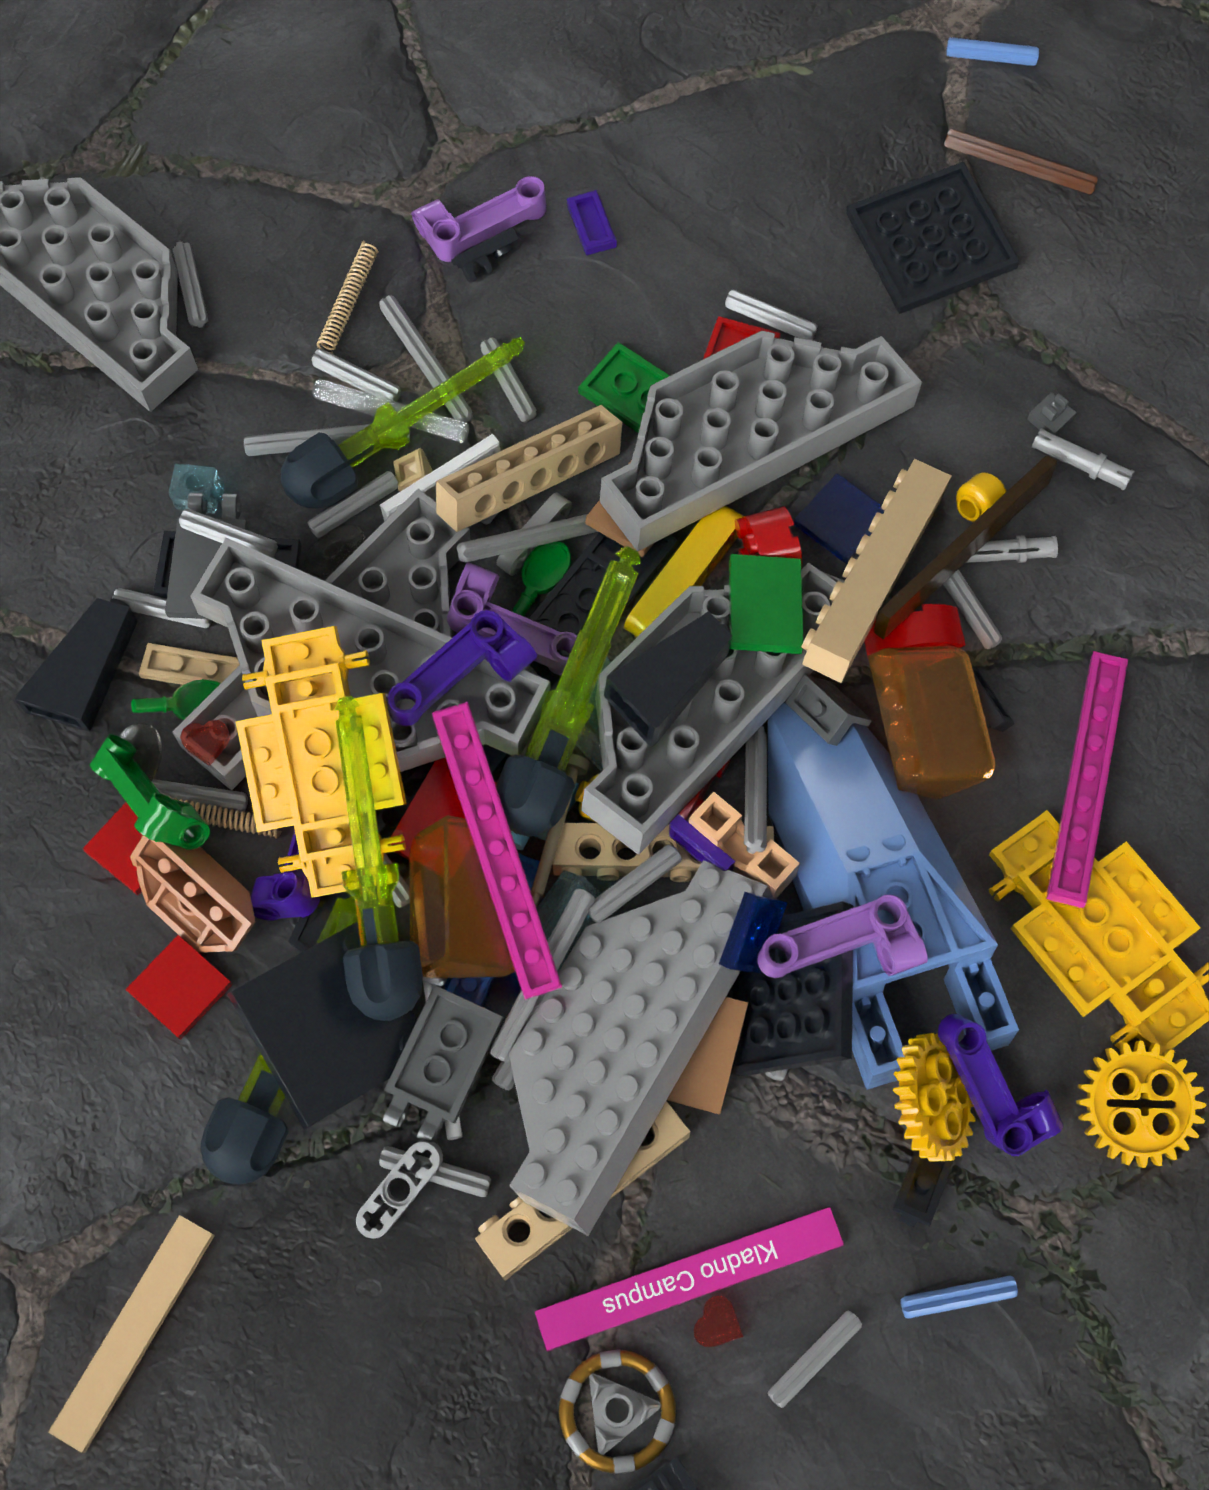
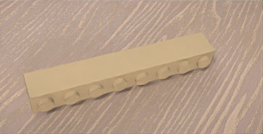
M917 459L913 460L908 471L901 469L893 486L897 489L896 492L889 490L881 507L882 510H885L884 513H876L868 530L872 532L871 536L864 534L856 550V554L859 555L858 559L851 557L842 576L846 578L845 582L837 581L829 600L833 601L832 605L824 604L816 620V624L820 625L817 631L812 628L809 630L801 647L807 650L802 665L842 683L875 623L879 610L887 601L941 502L952 477L951 475Z

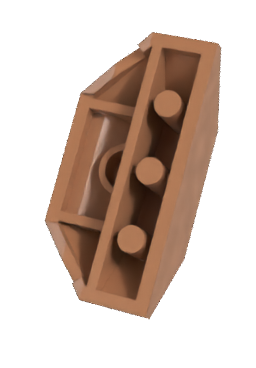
M142 836L130 858L133 866H136L138 881L146 905L197 952L236 951L255 924L250 892L201 847L188 850L165 842H155Z

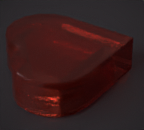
M211 720L204 725L199 723L187 725L183 728L180 739L188 752L208 766H211L228 745L230 732L222 721Z
M713 1296L708 1299L703 1308V1317L694 1326L693 1333L696 1342L702 1347L711 1348L742 1338L743 1336L731 1302L723 1296Z

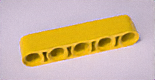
M724 506L701 518L632 609L625 621L624 629L638 637L689 586H702L738 538L735 519L742 518L743 515L728 506Z

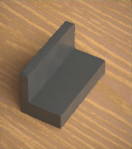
M806 674L803 675L786 701V704L828 744L835 746L839 744L852 723L868 727L872 722L871 718L830 681Z

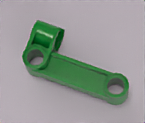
M109 734L89 766L96 774L112 782L136 814L138 819L134 826L138 832L155 842H165L188 850L202 846L209 838L210 828L196 809L188 802L172 799L160 793L133 759L137 751L136 748L124 738Z

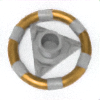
M618 1349L600 1352L589 1357L571 1373L560 1396L559 1420L565 1441L579 1459L602 1472L615 1474L633 1472L648 1465L665 1449L675 1427L676 1405L669 1381L653 1362L631 1351ZM622 1365L634 1368L645 1375L658 1393L660 1402L596 1375L594 1372L601 1368ZM588 1377L598 1452L590 1448L577 1430L574 1420V1404L582 1383ZM661 1408V1418L653 1439L644 1449L636 1454L616 1457L604 1456L605 1453Z

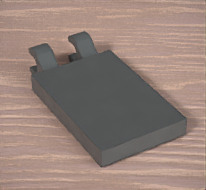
M189 492L188 509L206 515L207 501H203L204 494ZM223 494L222 519L218 520L248 530L247 521L239 519L241 502H237L238 495ZM178 517L165 613L168 618L208 619L197 613L190 596L222 543L183 529L179 524L180 517Z
M434 985L386 1085L385 1091L393 1094L394 1097L383 1117V1121L401 1128L407 1116L410 1103L429 1111L417 1137L436 1143L444 1120L456 1123L504 1017Z

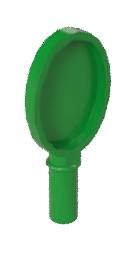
M556 541L539 545L528 555L522 569V580L526 589L521 593L520 599L511 612L524 617L531 605L535 603L537 596L552 591L570 569L571 554L564 543Z
M206 679L194 680L177 688L172 697L132 699V712L166 713L167 711H173L179 719L184 721L221 683Z

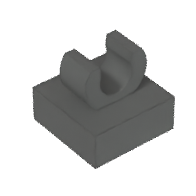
M1051 392L1029 413L1027 420L1039 430L1043 428L1057 436L1074 420L1077 412L1068 406L1069 401L1059 393L1054 395Z

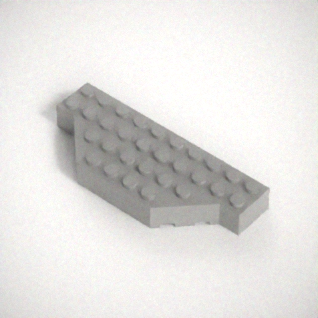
M81 177L68 178L67 182L50 183L48 179L22 180V185H4L3 181H0V286L148 411L152 412L198 370L190 347L176 337L178 271L170 250Z
M760 331L650 386L632 461L630 464L602 477L600 503L638 552L913 408L922 381L882 336L856 349L841 347V350L838 351L821 347V342L796 337L793 342L774 338L775 333Z
M417 489L325 582L452 638V629L447 622L450 608L448 571L459 561L458 544L471 541L470 529L467 527L456 532L436 513V502L420 489ZM240 665L172 731L180 747L231 791L246 777L239 736L236 732V721L258 717L251 702L249 692L243 686V683L246 682L242 681L243 673Z
M229 538L224 539L190 596L199 615L228 627L243 674L263 671L265 657L261 640L337 626L341 647L345 654L367 650L369 657L355 659V661L370 659V666L349 669L348 685L351 699L385 693L388 711V695L392 687L402 683L452 639L445 634ZM484 659L424 712L415 724L410 726L399 725L393 721L389 711L400 772L445 758L432 718V712L465 702L469 704L482 745L487 744L511 756L521 755L550 699V681L523 670L512 681L507 682ZM257 679L248 680V681H245V682L247 683V682L257 681ZM267 686L248 689L257 716L271 715L272 711ZM402 699L396 704L398 708L403 710L410 709L415 705L410 699Z
M807 563L801 570L803 642L811 628L816 631L820 625L816 624L817 617L824 604L832 605L833 601L829 600L837 583L810 563ZM724 585L722 590H704L703 586H689L598 676L595 701L603 771L584 789L581 811L638 855L792 694L803 675H810L814 671L802 665L807 652L805 649H803L802 654L733 650L729 648L728 656L657 744L650 747L604 697L607 676L708 611L718 621L724 622L730 630L729 585Z
M703 860L686 891L603 920L601 923L586 926L558 972L562 988L544 995L539 1006L535 1009L508 1053L530 1150L509 1187L525 1203L589 1236L778 906L768 885L730 870L723 871L714 864Z

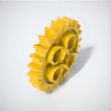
M938 1034L916 1035V1038L908 1039V1046H902L904 1057H897L901 1071L894 1072V1076L899 1081V1086L894 1087L893 1091L899 1095L900 1099L895 1104V1108L902 1111V1116L898 1122L899 1125L906 1124L907 1128L904 1138L912 1139L911 1149L919 1150L920 1158H928L929 1162L955 1160V1156H962V1148H968L969 1146L966 1136L973 1135L969 1122H975V1117L970 1112L971 1107L974 1106L946 1046L941 1043Z
M1136 1041L1133 1051L1127 1042L1120 1043V1054L1112 1048H1106L1108 1060L1105 1061L1099 1057H1094L1093 1061L1098 1070H1084V1074L1091 1079L1090 1084H1078V1088L1087 1093V1098L1076 1100V1104L1087 1106V1112L1081 1114L1078 1118L1079 1120L1090 1121L1092 1124L1084 1133L1088 1136L1099 1135L1094 1145L1098 1149L1109 1145L1107 1157L1114 1159L1122 1152V1164L1130 1165L1134 1156H1136L1138 1167L1146 1168L1148 1157L1151 1158L1154 1165L1162 1166V1154L1175 1161L1177 1156L1174 1148L1178 1147L1188 1151L1190 1148L1184 1138L1186 1136L1199 1137L1197 1132L1191 1128L1192 1124H1203L1205 1122L1204 1119L1195 1115L1196 1109L1206 1107L1205 1103L1195 1101V1095L1203 1092V1087H1195L1190 1084L1196 1078L1197 1073L1183 1072L1188 1062L1186 1059L1172 1062L1174 1057V1050L1167 1049L1160 1055L1159 1043H1152L1147 1052L1143 1041ZM1119 1073L1126 1075L1129 1080L1128 1090L1121 1095L1115 1092L1112 1084L1114 1077ZM1158 1074L1165 1076L1168 1082L1167 1090L1162 1095H1157L1152 1089V1080ZM1141 1097L1142 1099L1153 1101H1174L1175 1106L1173 1108L1143 1107L1140 1110L1134 1107L1107 1106V1100H1139ZM1120 1112L1126 1113L1130 1119V1126L1124 1133H1118L1113 1125L1115 1116ZM1159 1113L1166 1115L1169 1122L1168 1129L1163 1134H1157L1152 1125L1154 1117Z

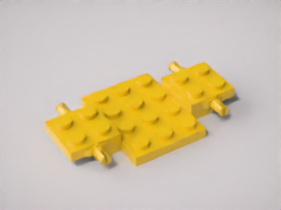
M337 626L261 640L265 657L263 671L243 674L242 681L257 679V681L243 683L245 690L267 686L272 714L236 721L257 832L294 826L299 854L279 857L278 865L293 862V864L279 867L281 873L302 869L308 879L312 898L387 883L383 864L384 853L405 850L406 844L391 845L392 843L404 841L403 834L381 839L376 828L373 810L406 804L385 693L351 699L348 685L349 669L370 666V659L355 661V659L369 657L367 650L345 654L341 647Z
M1046 810L991 850L989 856L1002 870L1004 879L989 888L991 896L997 893L994 899L1000 901L1004 896L1015 890L1034 909L1013 924L1010 929L1083 1018L1109 999L1123 1016L1126 1024L1110 1036L1112 1043L1125 1035L1122 1040L1115 1044L1120 1049V1043H1129L1137 1037L1148 1048L1152 1043H1159L1160 1055H1162L1167 1049H1173L1209 1021V1000L1206 998L1202 987L1209 981V973L1203 976L1209 970V963H1205L1199 970L1192 973L1173 950L1195 934L1201 927L1127 841L1099 862L1094 857L1087 902L1084 908L1046 899L1060 826L1050 812Z

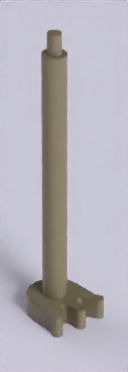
M563 752L557 769L565 772L576 784L578 775L587 774L590 762L582 756ZM570 801L559 822L548 831L531 889L535 906L538 905L539 898L544 894Z

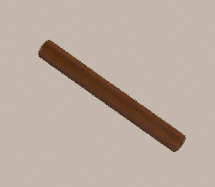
M950 129L945 139V146L947 148L1086 194L1093 193L1098 181L1096 175L956 129Z

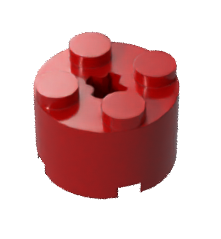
M783 506L735 519L736 532L739 539H742L744 547L738 550L739 554L801 559L802 570L801 546L798 536L793 537L789 526L794 525V522L787 508Z

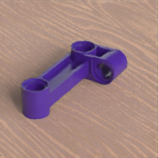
M490 610L480 611L474 615L467 626L402 683L392 687L388 695L390 716L399 725H413L419 721L424 712L484 659L501 678L510 682L537 658V654L531 644L523 636L516 633L497 613ZM482 628H491L496 633L491 637H483L478 634V631ZM402 699H410L415 703L412 708L407 710L396 706L398 701Z
M295 830L287 856L299 854ZM302 869L278 873L273 876L258 877L255 880L251 893L254 917L269 921L280 918H303L315 911L320 902V896L311 897L309 882Z
M950 1014L941 1020L938 1026L939 1040L946 1046L984 1127L985 1138L991 1144L1011 1156H1020L1045 1139H1049L1061 1132L1064 1124L1047 1089L1044 1092L1030 1094L1015 1103L986 1041V1032L981 1025L960 1014ZM966 1028L964 1038L958 1042L960 1032ZM1012 1128L1009 1137L1005 1139L1007 1131Z

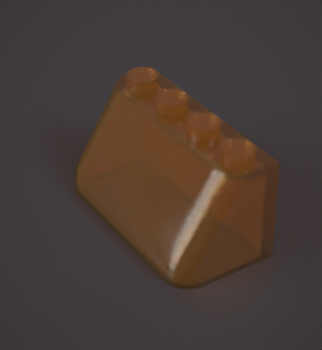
M954 646L885 648L869 655V664L898 790L939 800L990 778L995 769V757L969 655L964 650Z
M447 815L417 833L411 843L410 941L419 946L423 978L503 977L515 972L466 819Z

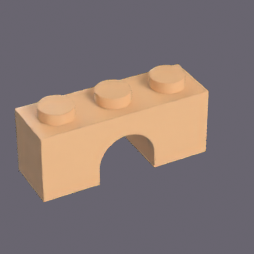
M713 792L689 817V824L735 860L733 870L737 874L768 885L775 900L796 877L800 862L772 839L766 843V849L763 852L749 853L747 846L744 844L742 814Z

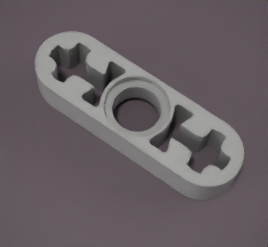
M554 493L522 529L566 519L571 511L572 502L560 493ZM537 546L501 554L496 564L506 573L513 576L522 569L528 555Z
M421 1140L413 1144L358 1211L356 1225L362 1235L372 1239L379 1238L392 1228L441 1167L443 1153L437 1143ZM425 1150H429L432 1153L429 1158L430 1162L433 1163L432 1167L427 1164L424 1165L415 1176L411 1172L402 1169L404 1164L410 1170L417 1163L419 1157L416 1151L422 1153ZM416 1177L422 1179L420 1183L417 1181ZM402 1178L408 1182L410 1193L406 1199L399 1200L391 1195L389 1186L393 1179ZM381 1195L384 1201L379 1200L378 1196ZM384 1202L397 1209V1212L394 1213L390 1207L382 1215L380 1221L384 1224L383 1227L376 1225L372 1228L368 1225L370 1216L367 1212L369 1211L373 1214L380 1209Z

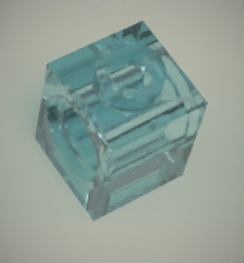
M175 463L168 494L175 509L184 510L188 509L189 492L203 493V501H207V513H216L218 501H222L223 494L225 493V485L220 480L215 467ZM204 486L202 490L194 491L197 487Z

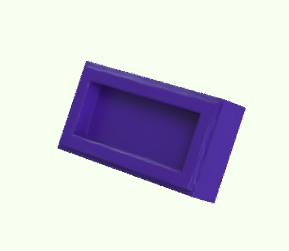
M597 190L567 198V207L586 256L616 248L617 240Z
M677 814L670 822L669 837L700 863L705 860L723 871L730 870L733 872L735 860L713 844L681 815Z

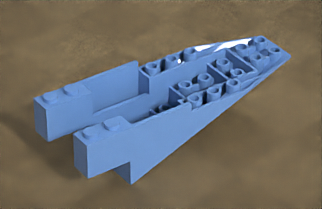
M783 703L767 719L768 814L774 826L780 847L800 862L793 883L803 910L806 911L839 902L852 904L853 908L877 900L883 895H894L900 898L906 905L915 929L921 936L927 951V963L888 976L879 962L873 942L853 949L852 1051L866 1090L896 1081L894 1072L901 1071L897 1057H904L902 1052L903 1045L883 995L885 984L949 964V969L943 980L956 1013L983 1027L987 1036L986 1041L991 1051L1008 1046L1019 1031V1028L991 961V957L998 944L905 771L866 726L852 723L837 746L831 745L819 736L786 703ZM878 910V917L882 922L894 924V917L890 912Z

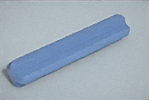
M949 38L946 54L949 57L1035 66L1038 62L1039 49L1033 46Z
M1005 1276L904 1296L901 1298V1308L905 1318L909 1319L1011 1299L1018 1295V1289L1014 1277Z

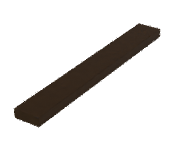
M1049 455L1042 458L888 601L878 612L874 633L884 640L1050 483L1058 461Z

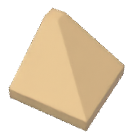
M421 448L393 461L395 475L398 480V491L400 492L433 471Z

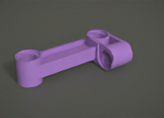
M528 176L522 178L515 188L455 218L451 213H448L438 199L412 211L411 214L417 230L429 243L437 257L442 261L451 262L454 257L463 253V251L527 219L536 220L541 218L547 208L545 187L539 178Z
M467 562L448 611L447 622L450 628L459 633L471 622L474 615L484 610L494 611L516 633L523 636L531 644L537 654V658L534 661L547 666L550 671L558 675H566L572 672L583 651V644L580 638L574 633L559 632L490 603L499 580L498 574ZM458 609H467L473 615H463ZM482 628L478 631V634L483 637H491L496 633L491 628ZM557 650H565L571 657H563Z
M883 895L877 900L782 934L772 935L766 940L759 952L758 965L767 976L778 978L789 972L872 942L876 948L879 962L888 976L925 964L928 957L924 942L916 931L904 902L897 896ZM878 910L890 912L894 917V924L882 922L878 917ZM773 948L782 950L787 956V962L781 964L774 962L770 958L768 951Z

